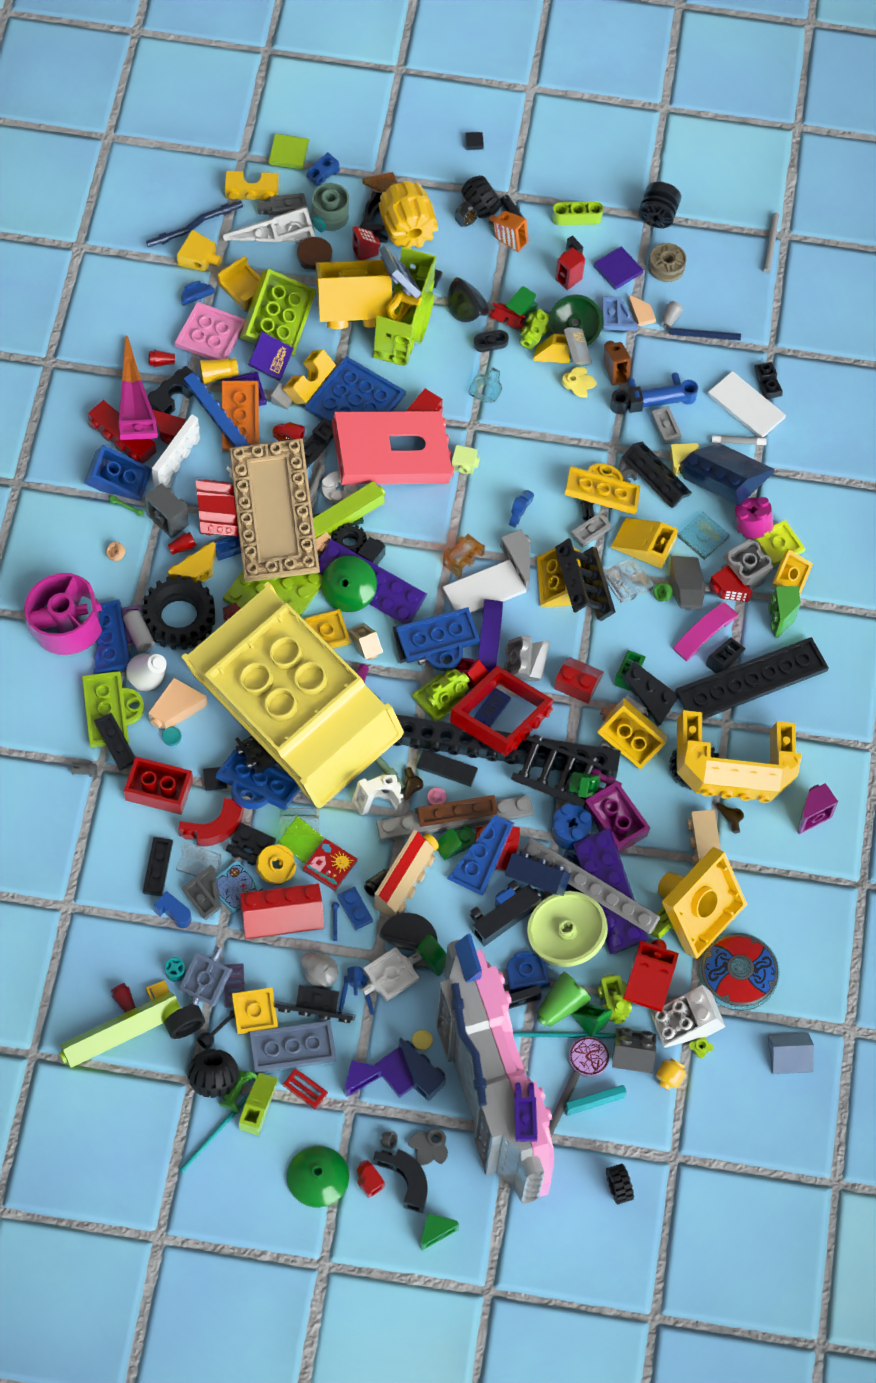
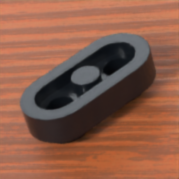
M503 330L480 333L474 337L473 346L478 352L503 349L508 345L509 335Z

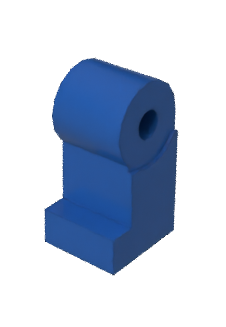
M327 152L308 170L306 177L316 186H320L332 174L336 175L340 171L339 161Z
M166 891L153 905L154 912L161 917L165 913L174 920L177 927L186 928L191 924L192 918L189 908Z

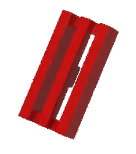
M296 1068L283 1083V1087L315 1110L319 1103L323 1101V1098L328 1095V1091ZM295 1075L302 1081L307 1083L309 1086H311L313 1089L318 1091L320 1093V1096H318L313 1091L304 1086L302 1083L297 1081L294 1078ZM290 1082H292V1083H293L294 1085H296L298 1088H300V1089L303 1090L305 1093H307L309 1096H311L312 1098H314L316 1101L314 1102L312 1099H310L309 1097H307V1096H306L305 1094H303L301 1091H299L298 1089H296L294 1086H292V1085L290 1084Z

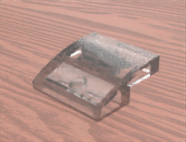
M635 557L618 563L604 571L607 584L620 603L633 600L638 594L651 591L654 587V584Z

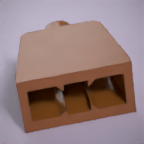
M607 341L604 344V365L611 384L615 386L628 383L627 381L630 379L631 358L622 342L614 343V341Z

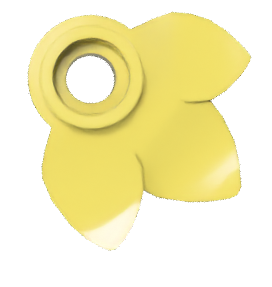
M575 367L571 372L565 373L562 377V385L566 389L572 390L576 396L587 398V390L597 385L595 379L587 375V369L584 367Z

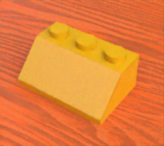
M555 548L537 556L540 606H571Z
M625 698L609 713L597 731L598 734L617 750H620L639 769L667 743V735Z

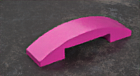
M725 602L720 604L700 619L678 641L673 650L687 662L700 650V646L723 626L726 627L738 616V613Z

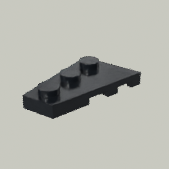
M634 661L630 664L622 679L633 694L642 701L647 708V712H650L655 719V724L660 726L679 696Z

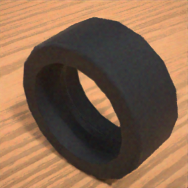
M189 1005L169 1015L164 1024L171 1038L180 1039L199 1030L205 1023V1017L199 1006Z

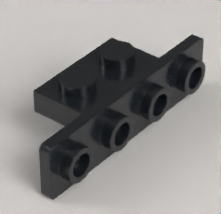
M299 985L296 1004L276 1001L274 1007L279 1008L278 1011L283 1013H290L292 1010L298 1011V1015L309 1017L311 1014L319 1015L318 1018L330 1020L331 1017L339 1018L338 1021L343 1023H350L351 1020L354 1021L356 1019V1014L336 1011L340 992L336 990Z

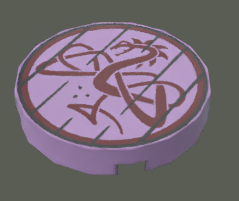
M580 1038L570 1048V1066L583 1077L599 1076L609 1064L610 1054L608 1048L597 1038Z

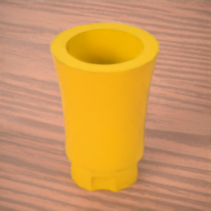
M236 358L199 360L201 378L204 384L239 375Z

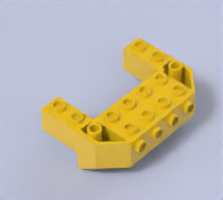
M683 710L677 718V774L695 793L706 797L716 795L725 799L734 797L740 798L743 801L752 799L767 803L776 798L798 776L801 753L796 752L795 723L777 721L770 729V762L766 764L711 757V743L702 742V712Z

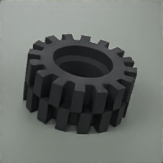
M349 523L348 527L346 524H343V528L339 526L338 531L335 530L333 540L358 554V551L367 541V537L362 527L359 529V525L356 524L353 527V523ZM353 537L357 540V543L353 546H347L343 543V539Z
M621 1163L606 1168L608 1186L615 1203L618 1205L634 1200L633 1186L625 1165Z

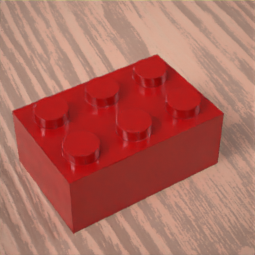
M135 757L124 788L125 801L182 815L193 783L192 771Z

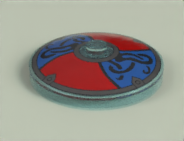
M729 933L716 938L703 952L699 964V977L701 985L705 986L713 994L717 1004L727 1009L745 1011L755 1009L771 998L779 982L780 968L774 952L764 941L746 933Z

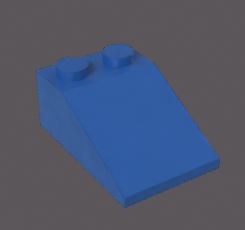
M102 445L94 454L84 484L102 492L141 501L152 468Z

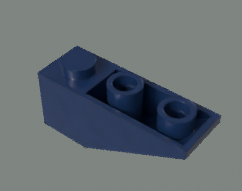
M400 1038L398 1047L413 1088L429 1102L446 1084V1075L440 1068L432 1066L426 1055H420L410 1041Z

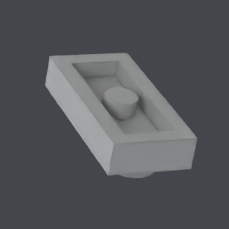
M669 406L653 410L651 416L663 443L681 440L682 435Z
M600 512L572 530L571 536L583 548L611 530L612 525Z

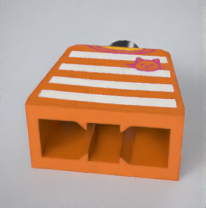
M503 211L498 217L492 215L489 218L488 224L494 227L496 239L516 252H519L529 242L526 218L507 211Z

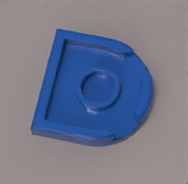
M522 951L516 953L508 962L506 974L511 993L540 985V988L550 986L546 963L533 954V952Z

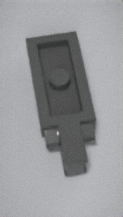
M304 193L269 197L265 202L257 203L258 215H279L306 206Z

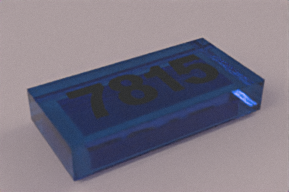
M494 688L474 715V718L491 728L511 701V697Z

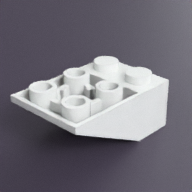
M703 985L664 1005L662 1012L656 1010L651 1012L664 1048L709 1036L726 1027L713 994Z

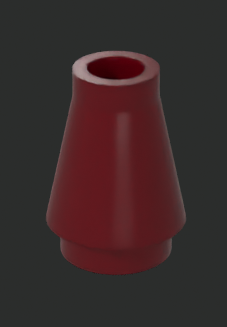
M125 983L111 990L113 994L111 997L125 1013L136 1008L130 987L126 986Z

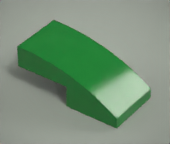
M426 935L416 951L426 960L424 963L434 974L439 976L445 968L446 952L432 935Z

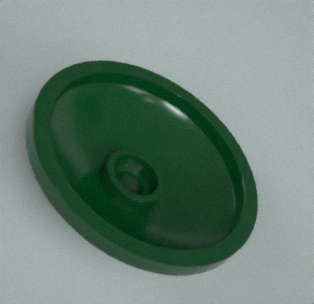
M569 295L560 299L552 308L549 316V327L552 335H565L564 329L569 327L583 329L587 346L598 338L602 330L603 318L598 305L583 295ZM576 319L578 321V325H572V320Z

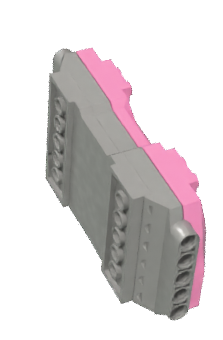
M458 939L452 941L447 946L445 981H441L439 986L436 1027L448 1062H454L475 1125L473 1138L486 1176L496 1173L513 1187L521 1203H529L549 1193L554 1168V1151L548 1128L552 1115L549 1107L545 1108L543 1102L545 1095L542 1087L538 1088L537 1082H534V1097H536L537 1142H515V1083H520L522 1087L521 1097H529L528 1085L531 1080L526 1075L513 1038L508 1013L511 997L509 992L504 990L503 984H505L502 972H498L496 966L491 967L482 949L476 951L482 969L481 978L465 982L455 949V944L460 940ZM452 983H459L461 998L464 1000L465 1008L463 1009L466 1032L480 1053L483 1078L486 1079L487 1085L485 1089L487 1105L479 1106L477 1090H474L473 1084L475 1076L472 1056L457 1032L455 1011L452 1010L451 1000H453Z

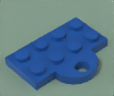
M469 607L396 627L407 663L426 659L431 667L440 671L452 670L457 667L462 660L463 648L480 644V638ZM443 657H450L452 662L445 664L441 659Z
M234 749L216 774V779L232 786L231 797L234 802L247 809H258L270 803L285 811L300 791L296 782L289 774L272 766L257 775L254 769L249 770L244 760L246 757L244 755L241 757L237 750ZM243 796H247V797H250L251 799L246 800V799H243L242 797H243Z

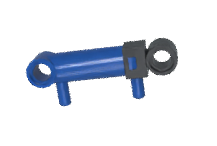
M674 372L671 375L674 385L641 390L640 386L636 387L635 380L631 378L627 381L629 386L627 391L618 389L613 392L610 409L616 414H623L628 408L629 412L633 413L642 411L644 407L679 402L690 405L696 401L698 384L693 380H685L681 384L678 373Z

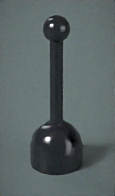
M231 1010L229 1016L211 1033L204 1032L196 1038L202 1048L209 1050L215 1040L214 1035L232 1018H235L234 1010Z

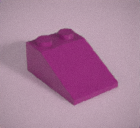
M618 781L585 800L599 831L611 830L619 853L648 836L650 826Z

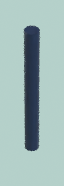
M670 328L669 335L741 341V333Z

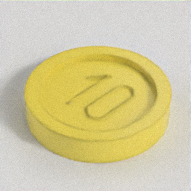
M419 1030L414 1033L412 1043L416 1049L424 1051L432 1045L433 1038L428 1031Z

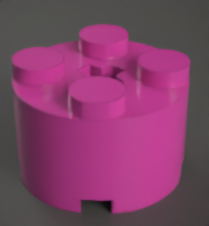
M747 498L740 506L736 505L734 511L738 533L741 532L743 537L750 539L761 538L764 536V533L772 531L774 527L773 514L768 498Z

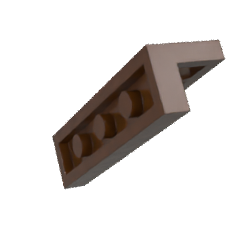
M495 795L414 808L415 814H418L420 827L498 814Z

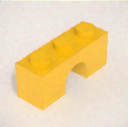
M226 171L225 198L268 200L269 197L278 196L279 173L261 172V178L258 182L248 183L244 180V172Z
M323 349L313 350L303 362L308 370L307 379L304 375L292 376L283 387V390L295 404L308 403L315 391L322 386V382L332 374L336 364Z

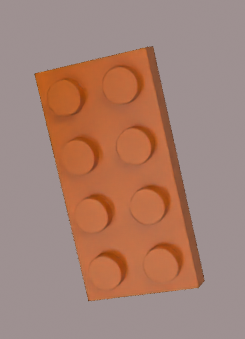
M222 381V409L225 410L226 416L232 419L233 425L238 427L239 433L245 436L248 444H259L258 381ZM222 433V451H230L229 448H233V446Z

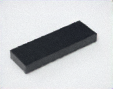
M112 713L94 720V724L119 771L132 766L135 755Z
M423 749L417 763L418 769L469 787L472 786L478 771L477 767Z
M153 837L143 894L163 895L173 847L172 839Z

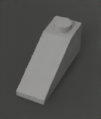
M522 529L501 537L500 547L507 559L511 560L524 586L528 590L530 582L531 541L528 535H525Z

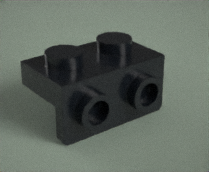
M252 736L242 742L239 737L235 738L238 744L235 747L241 757L243 755L246 757L244 760L249 770L254 769L257 775L277 763Z

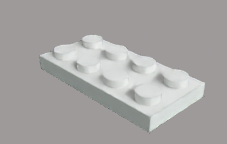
M191 414L153 466L154 488L161 483L164 486L168 485L171 475L179 470L182 460L189 456L190 449L199 442L198 417Z

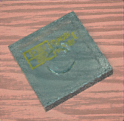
M702 512L682 529L677 537L705 560L729 539L730 534L707 514Z

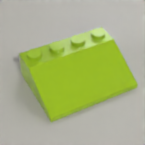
M271 269L263 271L239 338L256 345L260 333L264 332L293 347L291 356H294L317 290Z

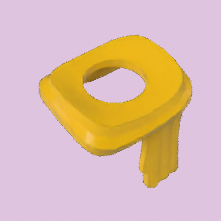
M404 290L398 291L386 307L389 319L398 322L402 321L408 315L411 305L419 306L422 298L409 296ZM401 302V308L399 312L395 314L394 310L399 306Z

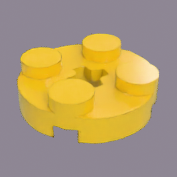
M280 844L264 848L257 857L256 872L264 881L270 884L280 885L288 881L296 871V863L292 851ZM278 860V865L281 866L280 869L273 868L272 861Z

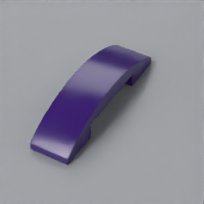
M484 599L478 659L487 671L491 672L497 664L503 601Z

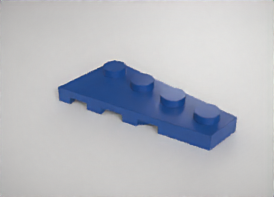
M118 599L101 603L102 610L99 615V623L102 632L97 639L96 662L93 674L125 671L128 663L131 661L122 606Z
M495 815L447 879L480 895H484L514 822Z

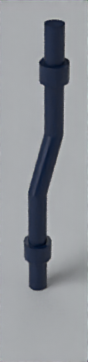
M240 200L229 205L228 203L221 205V208L201 214L186 227L167 234L166 232L159 234V237L147 240L146 244L148 248L160 243L162 245L166 244L169 240L190 233L205 220L222 214L225 216L230 214L231 211L242 208L243 203Z
M452 983L453 1000H451L452 1010L455 1011L457 1032L472 1056L475 1076L473 1084L474 1090H477L479 1106L487 1105L485 1093L487 1085L486 1079L483 1078L480 1053L466 1032L463 1015L465 1007L464 1000L461 998L459 983Z

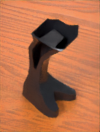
M372 191L370 200L365 207L363 222L359 227L372 231L375 238L378 237L380 243H386L388 237L381 233L385 231V226L373 224L376 214L380 212L379 202H381L380 196L382 193Z

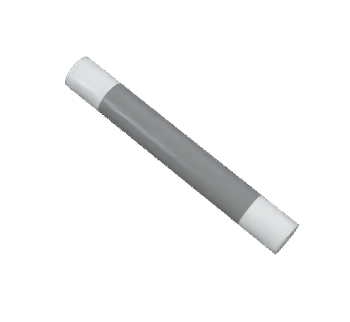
M712 435L711 443L766 445V438Z

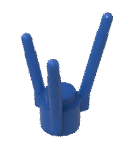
M353 966L347 969V976H344L339 1011L343 1010L348 984L353 987L354 996L358 995V987L361 986V983L363 987L367 985L366 975H363L361 967ZM367 994L368 1007L371 1015H374L370 994Z

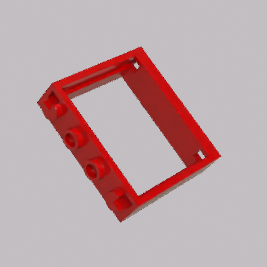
M497 665L451 709L450 722L502 755L507 756L513 749H517L522 740L527 739V736L530 735L533 729H537L545 717H549L553 710V699ZM499 684L537 707L507 738L469 715Z

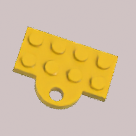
M593 464L589 467L588 471L570 466L564 495L635 515L638 509L641 486L623 481L620 471L608 464Z

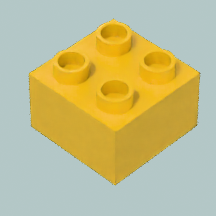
M382 260L315 262L320 322H327V328L349 327L350 320H363V326L376 327L377 316L389 319L386 307L392 301V279Z

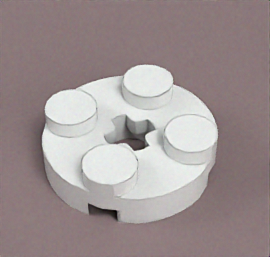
M339 471L328 474L322 480V495L330 504H337L358 491L359 485H341ZM337 486H343V491L340 489L336 490Z

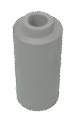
M137 610L126 612L123 621L137 651L143 653L151 650L155 646V642L141 612Z

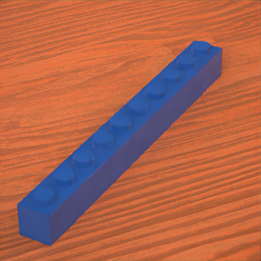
M192 372L184 377V384L233 447L251 445L246 442L245 436L239 433L238 427L233 425L232 419L226 416L225 410L219 407L220 404L217 400L213 399L212 393L206 390L205 384L200 382L198 375Z

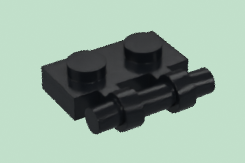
M240 823L232 837V842L237 845L234 847L228 844L225 851L231 853L232 857L242 858L248 861V864L254 866V864L256 865L259 853L264 848L274 845L276 838ZM247 848L253 851V853L250 854L248 852L243 851V849Z

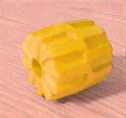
M403 181L389 186L381 194L379 209L382 221L394 245L409 249L412 246L420 248L423 246L424 241H431L434 238L432 233L438 229L434 208L426 191L419 183Z

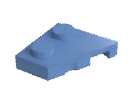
M603 296V330L637 331L638 324L631 318V313L624 306L621 297Z

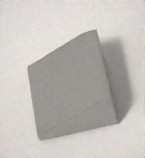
M279 383L271 395V403L288 410L293 401L283 390L284 385Z

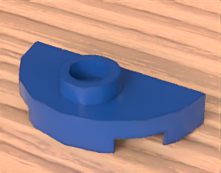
M200 281L192 282L185 286L182 292V304L184 306L215 293V289L210 284L200 283Z

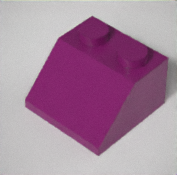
M826 783L820 786L818 784L814 785L809 789L797 830L799 834L832 818L838 800Z

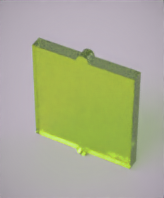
M296 816L291 825L285 828L286 831L278 843L290 849L294 856L305 863L311 854L316 851V847L324 837L300 817Z

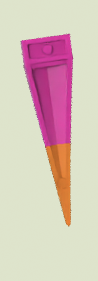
M126 336L119 412L120 440L157 438L156 418L145 392L129 338Z

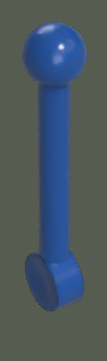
M333 902L331 905L333 908V941H337V909L339 904Z

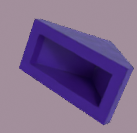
M352 1060L345 1084L346 1097L381 1078L382 1069L378 1066Z

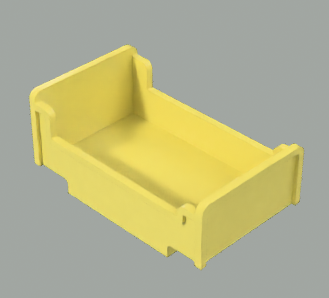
M267 581L264 584L265 588L193 651L188 655L185 653L181 657L192 675L214 695L291 776L305 796L317 808H322L398 741L404 731L392 706L389 703L384 704L364 684L362 678L287 602L284 603L277 596L273 586Z

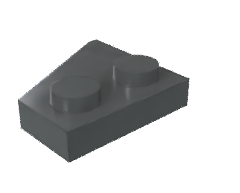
M212 865L208 866L181 888L205 920L222 908L216 872Z

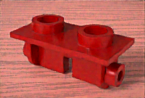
M493 303L495 310L492 309L489 314L493 320L504 323L505 319L508 318L506 325L516 330H522L524 326L522 321H526V316L518 315L508 309L503 303Z

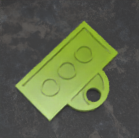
M120 671L82 676L90 748L106 746L94 724V720L109 713H112L126 741L129 743L127 726L136 723L143 716L144 701L142 696L133 689L122 688ZM133 702H137L140 704V706L137 709H131L129 707V705Z

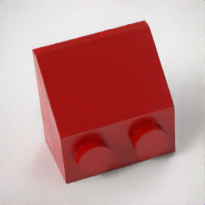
M569 657L563 663L555 679L554 689L589 704L604 671Z

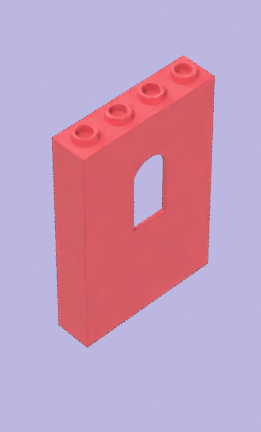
M442 411L334 413L331 423L341 485H367L372 481L376 484L449 483L451 476H454V466L450 462L451 450H448L449 437L445 433L446 420L443 419ZM389 436H419L425 441L426 445L422 450L391 451Z

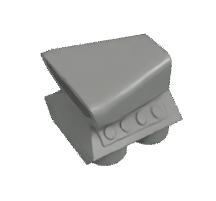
M751 539L728 551L723 557L726 564L721 567L723 569L729 565L742 583L751 590L762 585L765 582L766 576L775 568L771 564V558L760 550L759 543Z
M520 636L508 640L505 649L507 661L504 665V670L521 680L530 682L542 680L549 641L532 643L531 636Z

